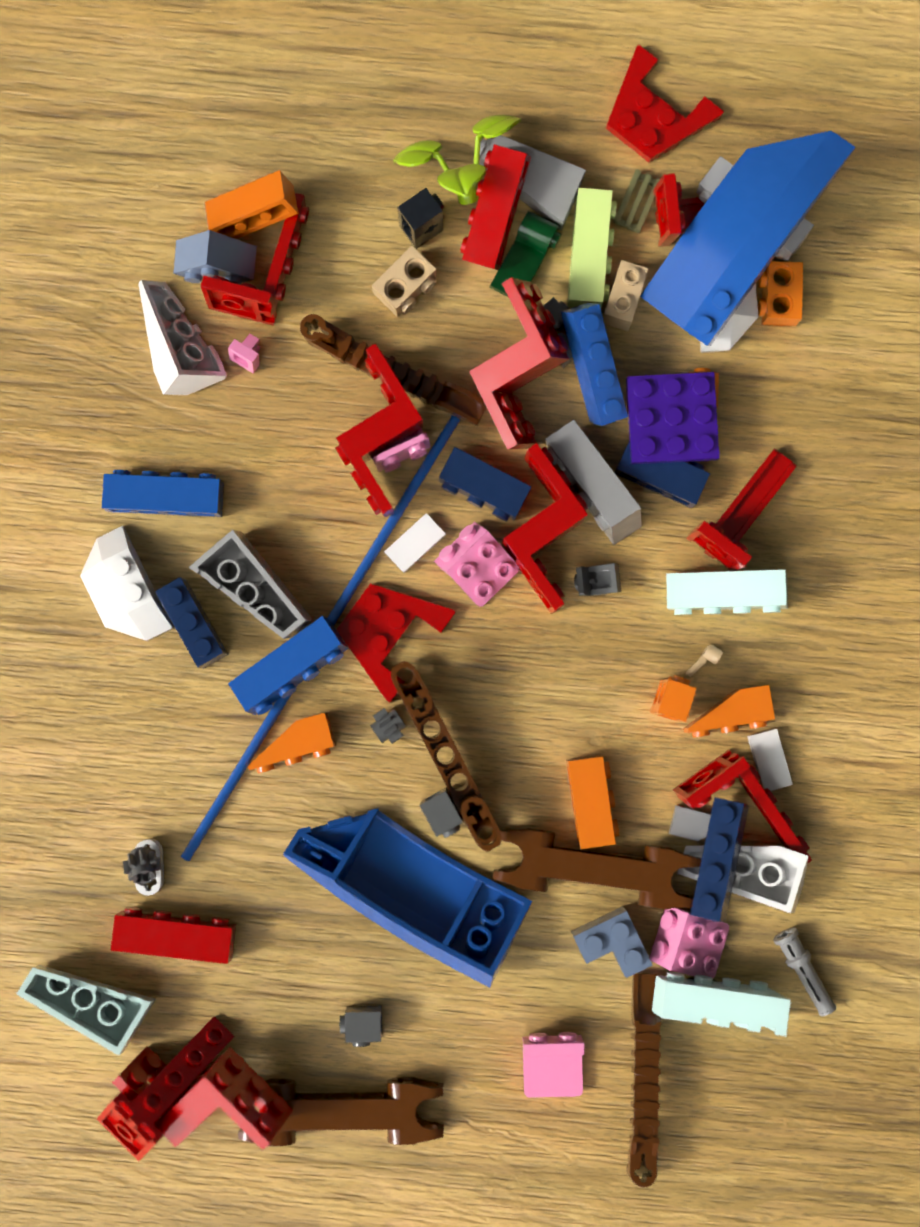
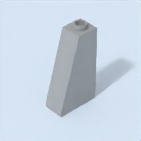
M502 135L488 138L487 140L482 139L480 143V165L484 166L486 154L489 150L492 151L494 144L524 152L531 156L520 200L541 217L559 225V230L562 231L576 199L578 188L581 187L586 170Z

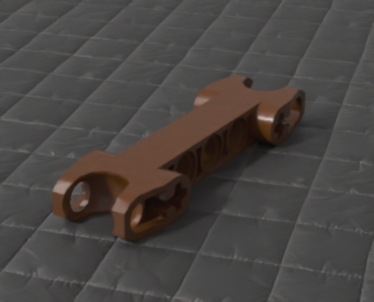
M406 661L391 667L392 682L476 844L486 852L500 846L501 832L417 669ZM403 668L410 669L413 674V678L408 684H400L396 678L398 671ZM415 697H420L424 700L421 708L413 706ZM431 720L438 722L440 726L438 734L432 737L425 735L423 730L424 725ZM443 747H449L453 750V757L449 762H441L437 758L438 751ZM457 773H462L466 776V784L462 788H454L451 785V778ZM474 802L477 811L472 813L468 804ZM482 828H492V833L489 837H478Z
M531 828L500 830L501 840L518 845L523 853V859L521 864L514 869H494V880L511 884L520 889L539 892L548 891L549 878L638 890V904L659 909L692 908L694 897L674 891L671 879L674 872L679 868L700 867V857L687 855L668 847L645 845L644 859L555 847L553 846L555 833L551 831Z
M396 1077L387 1080V1092L296 1093V1081L293 1079L265 1080L293 1110L268 1146L294 1144L296 1142V1131L387 1130L388 1143L395 1145H414L444 1137V1124L423 1120L417 1113V1106L422 1101L443 1096V1083L422 1080L416 1077ZM240 1128L238 1140L255 1143Z

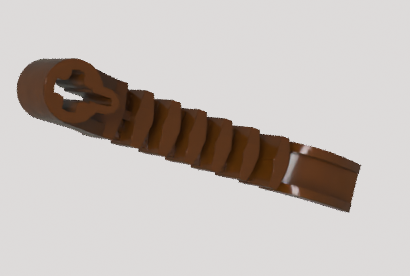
M310 314L303 318L300 323V331L309 345L329 354L342 364L346 363L357 371L361 370L367 373L372 378L364 361L367 359L365 350L368 348L367 343L363 341L361 344L355 342L352 335L342 331L319 315ZM318 328H320V330L322 331V333H321V332H319V333H318V332H314L313 334L310 333V331H311L312 329H313V330H317ZM384 356L405 392L410 397H416L427 405H433L438 410L453 414L476 426L479 425L487 408L481 397L454 383L445 381L442 384L436 375L432 374L430 377H427L423 370L418 369L415 371L411 369L408 363L401 364L397 362L393 356L389 358Z
M634 974L632 980L631 1019L632 1025L635 1026V1032L631 1033V1038L635 1039V1049L631 1050V1055L634 1056V1067H631V1072L634 1073V1084H631V1089L634 1091V1100L631 1101L633 1118H630V1123L633 1125V1134L630 1135L626 1171L633 1183L643 1188L651 1186L656 1180L658 1145L660 1144V1138H658V1127L660 1126L658 1109H660V1103L658 1101L660 1092L659 1075H661V1069H659V1058H661V1052H659L661 1017L652 1012L657 974ZM643 1161V1166L648 1169V1173H643L642 1178H640L635 1173V1170L640 1169Z

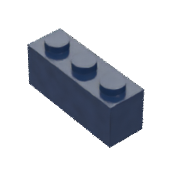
M630 441L627 443L614 472L622 478L691 509L697 504L710 473L704 471L705 467L694 461L689 463L672 462L631 465Z
M454 447L438 477L439 482L443 484L441 488L453 495H457L459 492L467 496V502L482 509L483 505L494 510L492 514L495 517L506 522L509 518L515 521L531 490V486L456 447Z
M179 577L155 591L197 668L204 669L228 655L227 650L186 579Z

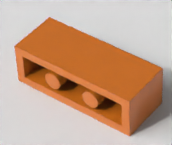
M280 170L205 202L208 229L234 239L241 238L298 214L294 185Z
M603 756L566 760L578 847L580 849L616 845L615 837H619V827L617 819L612 820L611 808L615 807L613 790L608 791L606 779L611 778L609 762H604Z

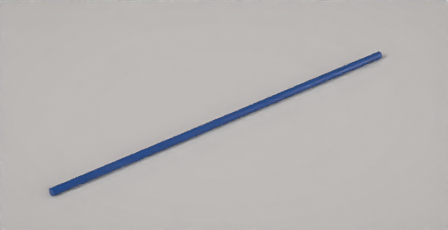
M452 415L394 508V513L389 516L327 617L333 625L339 619L460 422V419ZM291 695L286 698L280 697L274 703L182 853L181 857L186 861L191 860Z

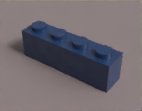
M714 798L690 915L716 922L726 921L749 805Z

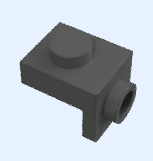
M618 563L576 567L577 574L574 576V585L579 592V596H597L622 592Z

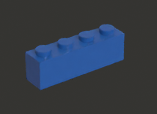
M585 303L561 311L590 423L603 426L628 417L600 305Z
M113 470V474H104L102 509L107 512L222 517L224 483L220 479H216V475L206 473L199 474V478H188L187 473L171 472L170 477L159 476V472L142 471V475H131V471Z
M321 616L228 684L246 712L253 715H262L273 707L272 703L280 697L286 698L293 694L298 684L304 680L310 681L319 675V669L326 664L331 665L339 661L344 656L343 652L349 648L332 622Z

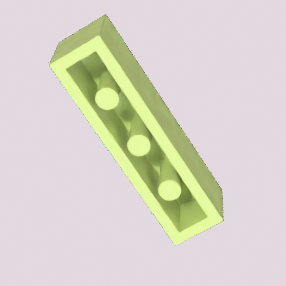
M578 188L567 306L569 308L585 303L599 304L601 309L603 301L608 302L610 284H605V275L611 272L612 257L607 256L608 246H613L614 229L609 227L610 218L615 219L617 201H612V190Z

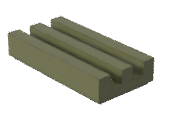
M636 169L614 223L640 233L655 198L653 189L660 178H651L652 175L647 173L644 175L640 170ZM639 180L643 183L627 220H623L621 218ZM651 185L653 188L637 225L632 223L647 186Z

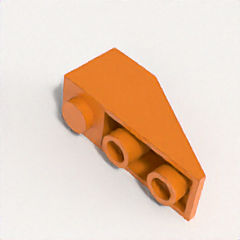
M761 685L735 689L684 727V733L692 732V736L695 738L710 735L709 730L721 728V733L739 731L738 725L749 724L750 729L766 727L767 721L775 720L770 686Z
M328 713L296 720L248 765V769L257 768L259 774L275 769L274 763L285 760L286 766L302 762V755L313 753L314 758L331 754L330 747L336 746Z

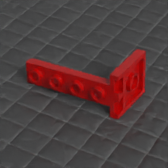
M675 173L664 174L653 189L657 212L655 213L656 224L659 225L660 234L659 247L670 246L682 233L681 230L688 228L704 206L699 197L682 199L681 183L676 182Z
M295 194L298 214L286 218L264 290H259L249 283L235 284L222 276L215 275L213 278L203 276L200 286L208 309L274 326L277 317L276 307L278 301H283L286 292L285 277L286 275H291L293 270L294 258H292L294 249H299L302 233L299 232L301 224H306L309 216V207L306 206L305 195Z
M774 448L716 523L703 521L690 532L686 539L690 542H695L705 550V554L728 568L727 571H737L745 567L752 557L746 553L748 549L739 542L797 465Z
M729 749L673 789L677 797L692 809L694 807L699 808L706 805L712 799L711 795L719 789L726 790L736 782L735 778H737L786 849L809 856L807 851L810 850V847L800 835L795 836L791 830L794 824L785 812L780 813L774 805L777 803V800L768 788H762L758 782L761 777L757 770L751 764L749 765L743 756L740 758L737 753L732 754ZM810 856L808 857L807 864L812 861Z
M213 1016L132 1102L120 1091L98 1116L97 1120L139 1162L164 1136L154 1123L235 1036Z

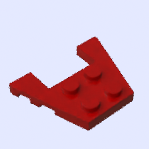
M638 44L608 119L606 129L650 163L679 145L684 139L702 131L705 126L718 121L724 111L705 96L686 118L642 84L657 65L658 59Z
M369 584L336 630L386 701L391 703L398 692L392 682L391 671L382 665L383 661L416 616L442 633L456 612L447 607ZM398 676L396 677L400 684H405V681Z

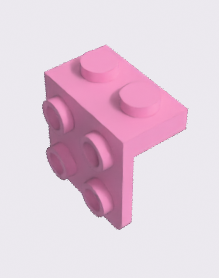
M421 428L372 458L378 472L385 470L386 473L399 468L401 466L400 462L407 458L416 460L426 455V449L430 448L429 437L427 433H423Z
M475 521L471 525L466 526L460 532L459 537L451 545L444 547L439 553V557L434 560L438 567L448 574L470 599L480 607L484 606L519 571L515 561L488 530Z
M680 908L664 909L649 958L650 961L673 972L691 976L704 975L714 978L729 932V925L725 922H716L690 915L691 913Z
M574 1032L559 1033V1036H547L545 1033H532L529 1036H523L524 1093L527 1097L580 1096L583 1093L582 1055H584V1042L581 1035H577Z

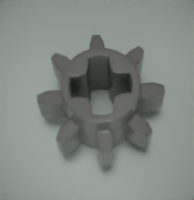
M383 708L373 715L376 722L370 726L382 743L389 739L393 744L404 736L401 730L406 725L395 709L387 712Z
M147 847L133 849L127 854L128 860L123 861L124 874H128L129 881L133 880L136 884L150 883L157 877L156 871L162 869L160 857H156L155 850L151 851Z

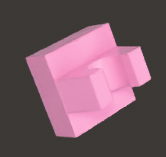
M249 334L242 343L234 339L228 347L229 359L254 374L260 365L258 353L260 350L258 345L260 340L252 334Z

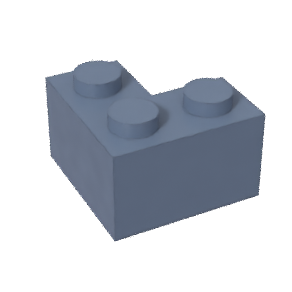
M211 230L176 240L173 274L184 277V280L189 283H201L203 276L213 278V276L217 275L228 279L232 283L241 285L243 282L254 280L257 246Z
M623 906L571 931L586 964L613 952L626 978L652 966L628 912Z

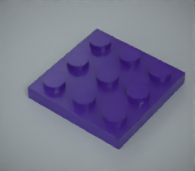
M714 372L627 376L626 391L631 465L711 461L720 458Z

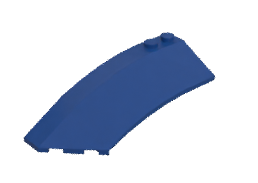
M826 131L746 149L693 219L640 297L703 344L711 346L763 272L824 193L856 147L833 131Z
M379 808L367 811V814L352 818L347 816L328 821L326 825L310 828L309 826L298 829L283 853L285 858L365 917L413 947L489 988L497 976L532 904L531 900L480 875L427 844L380 812Z

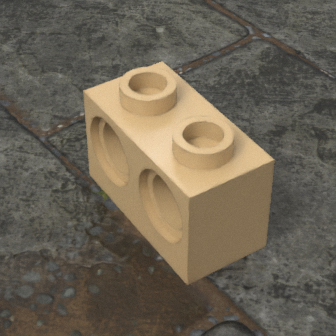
M411 246L371 285L373 294L398 317L402 312L407 313L414 307L417 302L415 299L422 292L426 294L434 287L437 282L435 280L437 278L436 268ZM413 269H421L424 272L420 278H412L409 273ZM395 288L404 291L403 296L400 298H392L389 296V293Z
M621 260L603 316L605 325L629 331L649 268Z

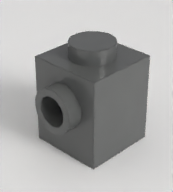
M347 1006L345 1015H340V1034H345V1043H352L354 1047H366L370 1045V1042H381L383 1035L382 1006Z

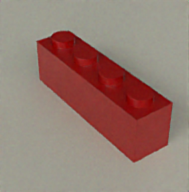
M495 144L492 151L489 150L487 152L484 167L487 168L485 178L479 181L476 196L479 197L477 207L472 208L469 215L468 225H471L468 237H464L461 244L460 253L463 254L462 260L499 270L531 161V156L527 153Z
M125 907L124 911L117 913L114 917L110 951L228 964L233 958L237 924H231L229 919L222 917H213L211 921L200 920V915L183 914L182 918L171 917V912L157 910L153 914L142 913L141 908Z

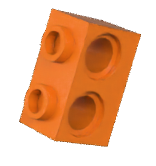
M772 261L758 279V287L762 288V298L758 301V316H762L761 325L796 326L802 319L803 262ZM774 275L782 276L786 284L780 285L776 283ZM773 303L782 304L785 308V313L775 311Z
M675 675L673 677L669 676V679L660 680L650 713L677 722H686L697 688L689 686L690 680Z

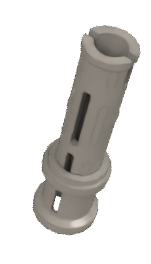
M793 927L782 931L774 937L773 941L775 945L780 946L786 956L785 962L787 966L795 969L819 1015L826 1016L836 1010V1005L833 1003L810 962L811 953L808 949H804L797 936L799 934L797 928Z

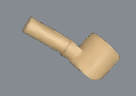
M714 645L707 646L699 660L685 673L689 677L693 676L707 660L716 664L721 658L723 651Z

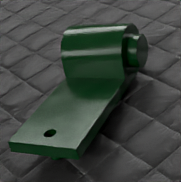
M528 211L520 224L513 245L490 284V288L508 297L502 285L506 280L512 277L531 282L549 248L555 249L562 234L558 232L559 225Z

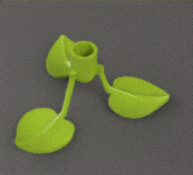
M493 115L477 122L472 128L473 133L477 134L475 137L474 164L465 165L458 169H449L438 152L442 148L441 143L432 140L419 141L409 145L393 161L394 164L413 167L424 164L432 158L437 159L444 170L437 178L439 185L457 194L459 204H472L479 199L476 196L477 183L486 174L485 167L479 165L481 140L484 137L489 139L498 137L512 129L519 122H522V120L511 115Z

